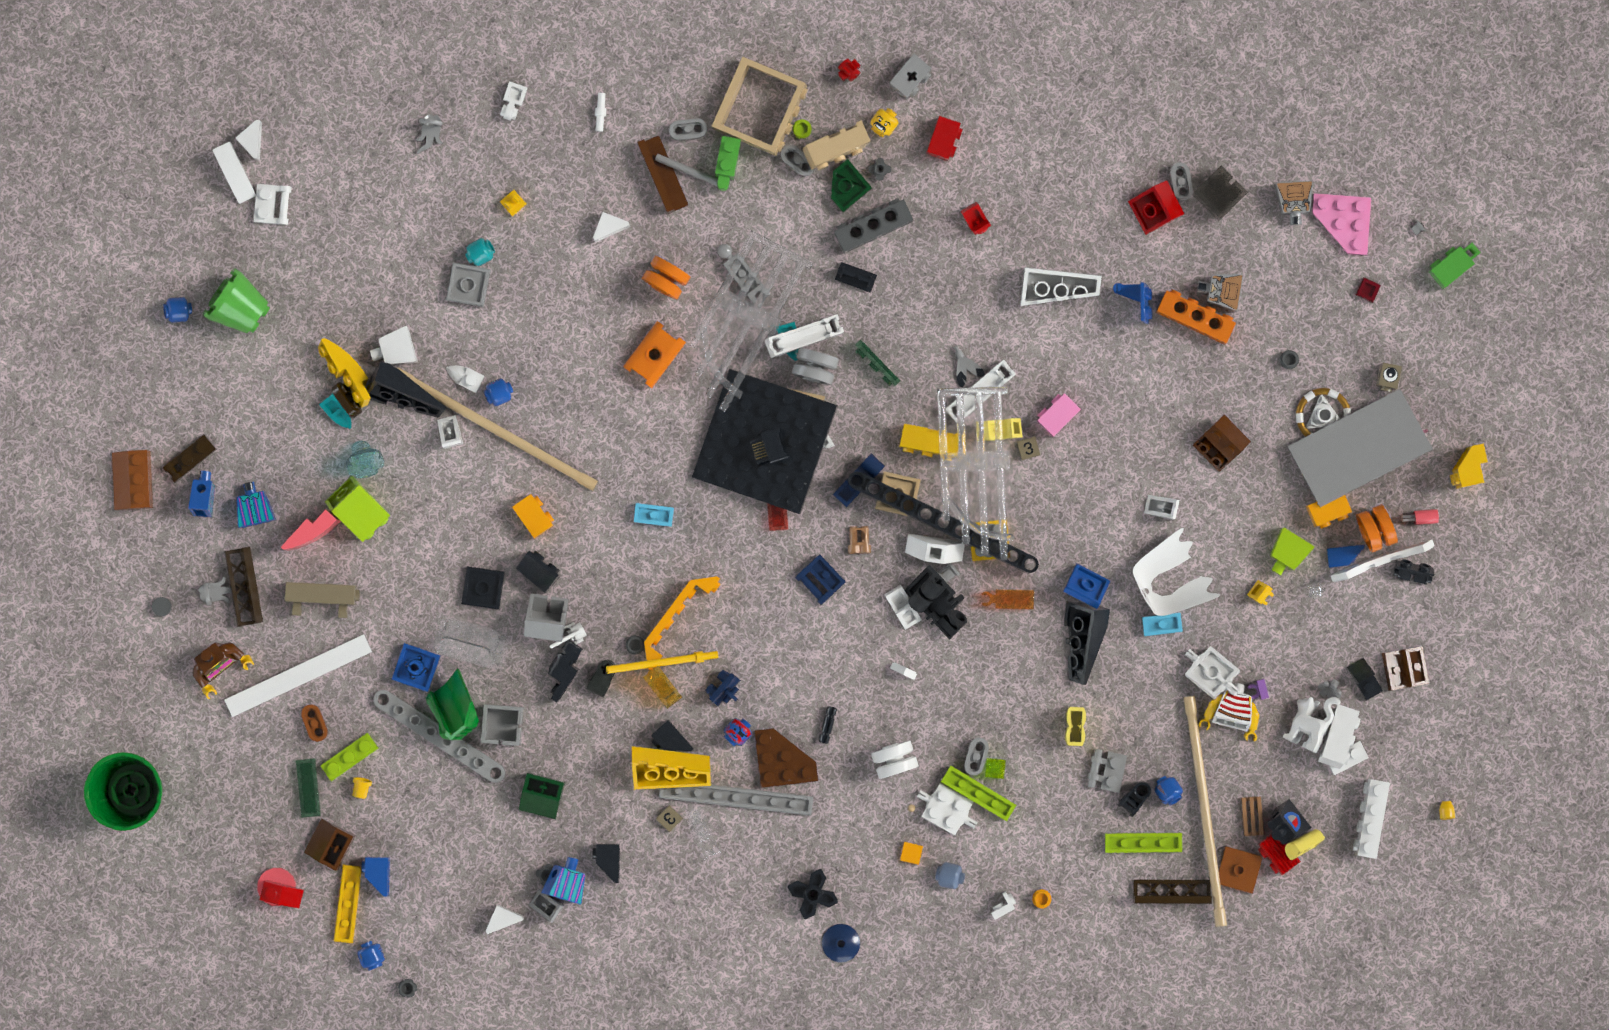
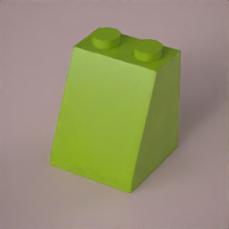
M353 475L324 501L331 512L362 542L369 540L374 535V531L379 526H384L390 517L383 506Z

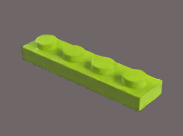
M951 765L941 780L945 785L1005 821H1008L1016 807V804Z
M1105 833V853L1182 852V833Z

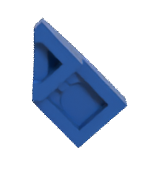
M1365 545L1328 548L1329 568L1349 566L1351 563H1354L1357 556L1365 549Z

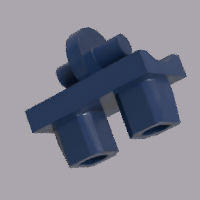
M722 670L717 676L722 684L718 688L710 684L705 689V692L710 697L709 699L717 706L722 701L727 704L731 698L735 702L738 700L735 696L739 690L736 685L741 681L733 673Z

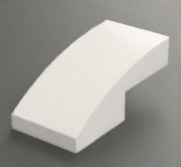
M901 585L884 594L905 630L921 621L919 614L910 607L909 598Z

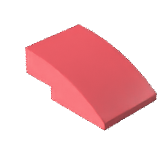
M325 509L314 522L306 519L281 548L290 551L307 546L325 536L341 521L332 512Z

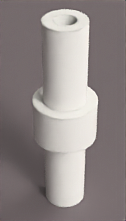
M598 93L597 108H595V131L603 132L604 117H606V93Z

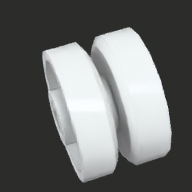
M911 741L891 744L883 747L882 750L871 753L874 763L878 764L885 761L887 763L877 768L876 771L879 779L919 766L916 757H903V755L913 751Z

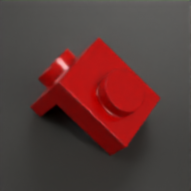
M977 202L960 211L969 229L975 235L986 232L991 226Z

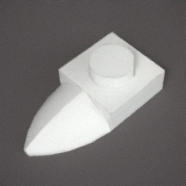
M464 366L446 367L449 376L454 382L477 393L485 377L484 375Z

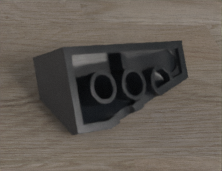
M380 362L366 386L371 400L386 405L387 401L397 403L398 408L413 407L417 413L437 418L446 409L443 404L389 363Z
M1066 601L1064 626H1068L1069 632L1066 644H1070L1071 653L1067 657L1070 681L1082 685L1087 684L1108 627L1110 609L1102 606L1096 609L1086 603Z

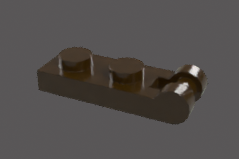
M202 435L162 469L166 473L168 472L172 477L171 480L176 483L217 449L205 435ZM177 464L182 468L179 472L174 468Z

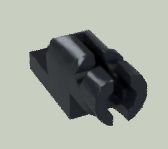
M567 640L562 646L566 654L558 652L549 666L548 674L561 682L560 685L556 683L550 692L553 694L550 699L556 703L559 702L580 670L573 664L577 663L583 649L571 640Z

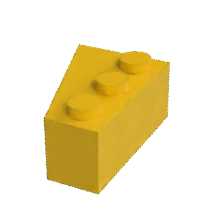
M904 424L899 447L903 448V452L914 454L915 450L922 452V456L933 457V454L940 455L942 460L951 461L952 458L956 459L961 434Z

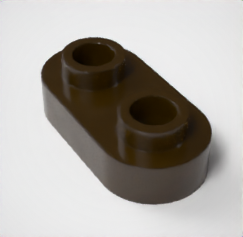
M338 382L332 387L334 396L348 415L355 418L362 413L359 403L354 401L350 393L351 390L345 383Z

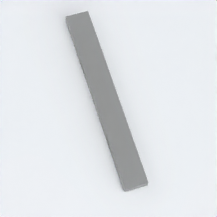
M720 785L659 789V798L809 816L812 814L813 796Z

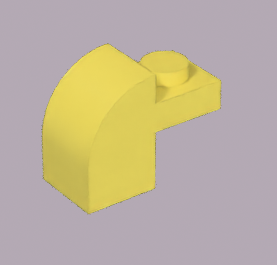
M1021 418L981 421L983 441L1023 437Z

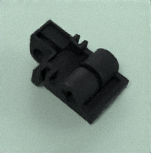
M931 565L927 566L904 590L910 596L908 600L910 607L916 612H924L927 615L926 620L932 618L933 621L930 624H935L949 640L967 623L966 616L961 611L954 610L962 602L964 596L960 594L954 598L953 595L956 592Z

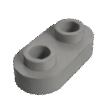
M699 118L678 120L670 125L669 133L674 140L678 141L698 139L707 133V125L704 120ZM700 126L701 131L695 132L694 127ZM676 128H681L682 133L676 134Z
M787 145L782 149V161L798 174L806 177L814 172L815 169L811 170L810 166L808 170L802 169L803 164L809 165L804 152L796 146ZM793 152L794 157L789 159L787 153Z
M1179 162L1174 164L1170 170L1172 189L1177 200L1186 201L1193 194L1190 170L1186 164ZM1179 169L1182 170L1183 175L1178 176L1176 174V171ZM1181 188H1184L1186 190L1185 195H1181L1179 193V190Z
M975 738L971 741L964 763L965 771L973 776L983 771L989 745L983 738ZM976 744H982L983 748L981 751L975 749ZM972 762L977 763V768L974 770L970 768Z

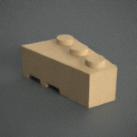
M862 120L856 122L855 126L847 129L843 128L839 130L840 132L830 136L827 135L807 144L803 148V152L811 170L815 168L822 170L828 167L830 162L834 161L836 164L845 160L847 155L852 154L853 157L863 152L862 149L870 142Z

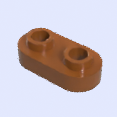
M313 704L305 706L302 709L301 717L310 739L316 742L323 741L328 735V729L320 708ZM311 710L315 712V716L313 718H310L308 716V713ZM317 728H320L322 730V734L320 736H317L315 734V730Z

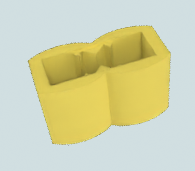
M1068 707L1066 711V723L1068 726L1065 731V742L1069 746H1082L1084 744L1085 731L1083 726L1086 721L1084 707Z

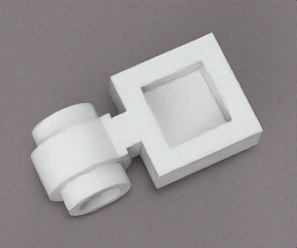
M509 81L503 101L509 102V104L503 105L500 114L504 116V119L510 121L511 119H516L518 109L515 108V105L522 107L527 87Z

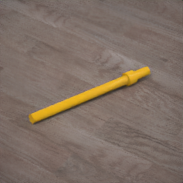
M698 651L691 655L606 666V672L610 674L689 662L703 663L704 660L717 659L718 652L703 653V651Z

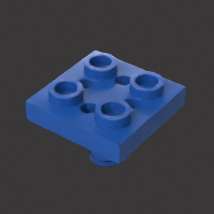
M404 643L392 680L429 692L441 655Z

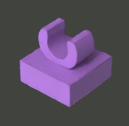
M1265 679L1257 680V685L1250 684L1248 686V689L1255 688L1257 691L1255 695L1251 696L1252 699H1256L1259 696L1261 700L1269 698Z

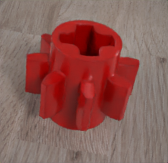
M847 58L838 66L840 70L838 76L843 81L848 79L852 82L860 75L861 72L858 69L861 65L856 59L850 61Z

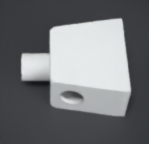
M407 326L379 338L380 347L370 350L373 361L384 358V362L392 366L418 362Z

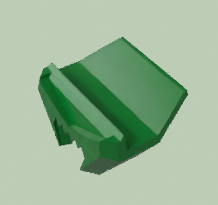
M456 669L449 680L437 691H430L428 693L426 703L439 722V735L443 739L461 740L467 733H470L472 729L477 727L479 720L459 669Z

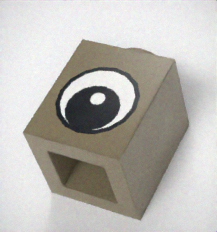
M1381 363L1376 386L1381 387L1380 390L1391 393L1392 390H1396L1402 366Z

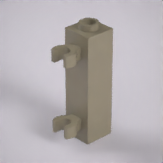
M286 582L285 601L293 602L292 615L301 616L302 602L339 604L338 618H347L348 605H356V601L360 600V590H357V586Z

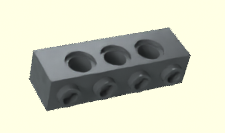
M897 198L888 203L889 206L886 208L877 207L871 211L872 214L866 217L863 214L854 218L855 222L849 225L846 222L837 226L834 234L843 253L845 254L912 223L914 219L905 200L900 201ZM893 212L896 215V219L889 222L885 219V214ZM875 220L879 226L877 229L872 230L868 227V222ZM853 228H858L861 231V235L858 238L851 236L850 231Z

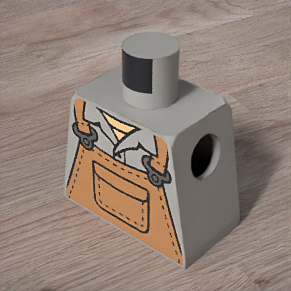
M1313 181L1276 183L1274 188L1281 215H1290V225H1302L1301 214L1310 212Z
M1211 275L1210 283L1198 282L1197 293L1208 294L1206 303L1237 312L1243 275Z

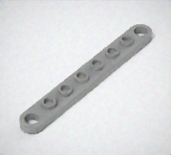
M380 690L374 695V704L379 709L493 783H498L504 779L506 772L502 765L462 739H443L439 735V724L402 699L387 690ZM381 694H386L389 697V702L386 705H381L378 701V697ZM497 767L501 770V776L498 779L492 778L490 774L492 768Z

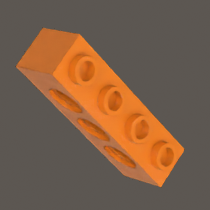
M1173 289L1170 291L1166 290L1155 313L1219 343L1227 344L1236 325L1233 317L1226 314L1221 316L1215 313L1216 310L1212 307L1205 306L1204 308L1198 305L1199 302L1190 297L1188 299L1180 297L1181 293ZM1176 303L1183 304L1184 311L1182 313L1175 311L1174 305ZM1193 311L1201 313L1202 318L1200 321L1193 320ZM1211 319L1218 321L1219 327L1217 329H1212L1209 326Z

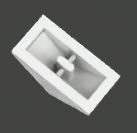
M255 120L236 139L255 160L260 161L262 122Z
M603 212L593 236L595 243L629 228V222Z
M456 415L437 420L441 444L444 449L463 444Z
M1148 495L1144 513L1174 520L1180 500Z
M497 905L486 933L489 934L524 920V917L521 914Z

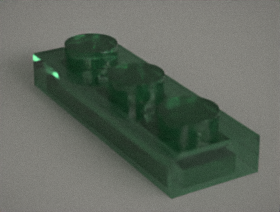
M861 339L855 344L857 348L855 352L862 359L866 357L870 361L868 365L876 373L878 371L881 372L883 375L882 380L889 387L891 385L896 387L901 380Z
M316 758L296 760L301 818L321 816Z

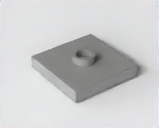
M453 262L446 301L484 307L491 269Z

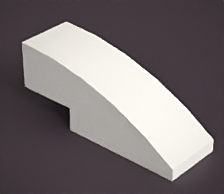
M228 142L213 149V153L238 203L241 204L256 197V193L232 143Z

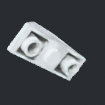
M908 534L905 553L926 562L941 564L959 562L963 558L965 543L957 540Z

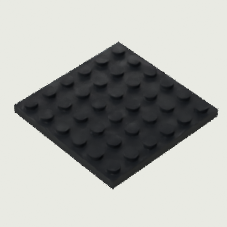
M729 369L692 478L801 514L838 405ZM780 427L782 430L780 440L783 450L789 454L790 459L775 464H770L769 461L756 464L749 441L762 437L760 432Z

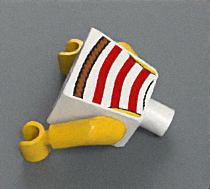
M1235 683L1234 686L1240 689L1239 693L1234 696L1231 692L1225 690L1224 694H1219L1215 700L1210 701L1204 713L1205 718L1200 720L1199 727L1203 721H1206L1208 723L1206 730H1208L1211 724L1210 719H1212V723L1246 731L1244 734L1246 741H1248V735L1254 734L1253 741L1255 742L1257 740L1255 730H1257L1259 721L1258 710L1252 702V697L1244 694L1245 686Z

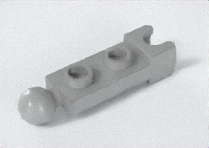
M721 244L717 249V254L719 257L727 260L723 264L752 303L757 306L756 294L761 292L768 297L770 296L769 291L739 253L733 256L731 246Z

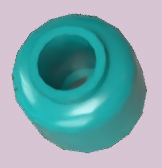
M479 238L467 246L465 256L470 264L474 263L476 266H482L493 259L495 249L488 239Z

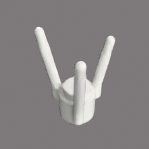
M573 622L564 627V630H568V635L563 637L562 642L556 641L549 647L554 648L570 638L574 643L579 644L584 641L583 637L587 635L580 622L577 624Z

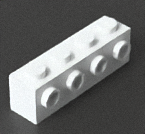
M1368 779V782L1364 783L1363 794H1365V798L1360 805V813L1362 815L1356 827L1358 838L1354 840L1353 844L1355 855L1377 859L1390 786L1389 782Z

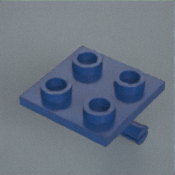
M1144 282L1128 285L1114 284V293L1141 302V321L1149 324V319L1153 317L1152 308L1149 306V300H1152V289Z

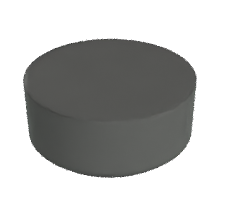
M159 597L153 601L152 610L158 616H166L171 612L172 604L169 599Z

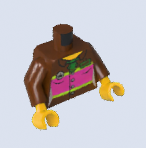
M215 642L194 658L196 665L193 668V677L208 699H210L208 694L211 691L217 695V691L208 683L239 659L245 670H248L246 663L254 665L251 656L244 655L231 642L224 644Z

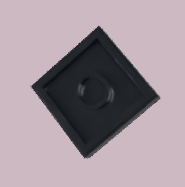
M467 566L461 604L500 610L505 572Z

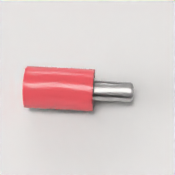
M1437 509L1416 510L1413 515L1401 516V518H1410L1401 519L1402 522L1414 521L1415 525L1437 524L1439 522Z

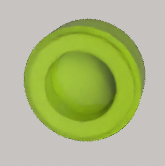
M800 119L794 123L793 134L797 138L805 139L810 136L812 127L807 120Z

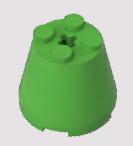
M234 268L230 272L232 274L231 278L227 277L224 279L210 299L208 305L210 309H205L203 316L208 320L235 330L253 333L259 325L258 319L261 316L264 317L270 307L267 306L268 301L244 274Z

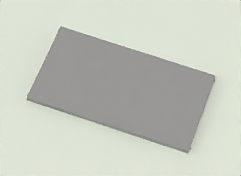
M1400 389L1288 446V450L1292 454L1320 507L1433 450Z

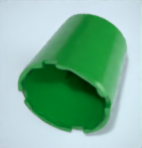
M126 752L114 753L99 760L92 767L84 785L85 803L93 818L100 824L119 831L136 829L150 821L159 809L163 795L162 780L154 766L145 758ZM131 785L132 787H136V791H134L135 795H133V793H129Z

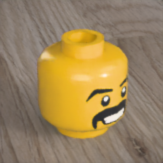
M890 108L886 110L879 109L870 121L871 130L881 137H884V135L890 136L899 123L896 118L897 113Z

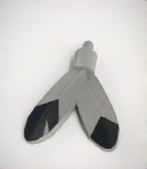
M958 346L954 347L955 355L959 359L957 362L956 378L960 387H963L966 383L967 370L978 377L985 376L984 370L978 364L964 357L962 350H959Z

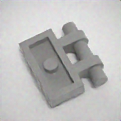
M1095 749L1094 756L1091 757L1092 766L1087 776L1089 779L1087 786L1095 788L1096 780L1102 781L1100 789L1120 793L1127 755L1108 751L1107 758L1105 759L1101 758L1103 750ZM1100 764H1105L1103 776L1098 775Z

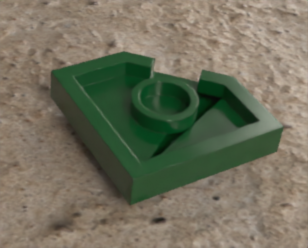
M848 159L833 171L831 200L844 213L872 189L870 184Z

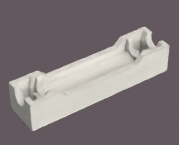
M838 314L767 338L764 341L770 357L774 358L844 333V330L839 325ZM832 321L835 333L832 332V328L830 324H828V322ZM776 340L777 347L780 349L778 352L773 348L772 344Z
M1002 360L949 405L945 411L956 424L960 423L1013 378L1016 373L1008 366L1005 360ZM1000 366H1003L1009 372L1010 376L1008 378H1004L1005 375L1001 370H998ZM956 406L957 411L963 414L961 418L956 417L952 413V407Z

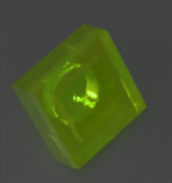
M986 758L985 777L1004 779L1006 760Z

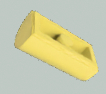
M1313 829L1286 844V855L1290 860H1293L1318 846L1325 840V837L1321 831Z

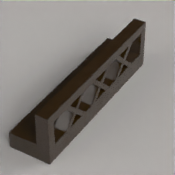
M250 546L224 551L237 627L262 623L263 616ZM240 553L241 562L238 566L231 563L230 554ZM237 571L244 575V581L241 585L234 581V575ZM240 590L244 591L248 597L244 604L237 599V594ZM243 609L250 612L252 621L241 622L240 614Z
M1133 879V903L1212 904L1210 880ZM1138 884H1146L1151 890L1146 895H1138ZM1159 884H1166L1170 888L1165 895H1159L1154 889ZM1179 884H1185L1189 888L1184 895H1179L1174 890ZM1198 884H1206V895H1198L1193 889Z

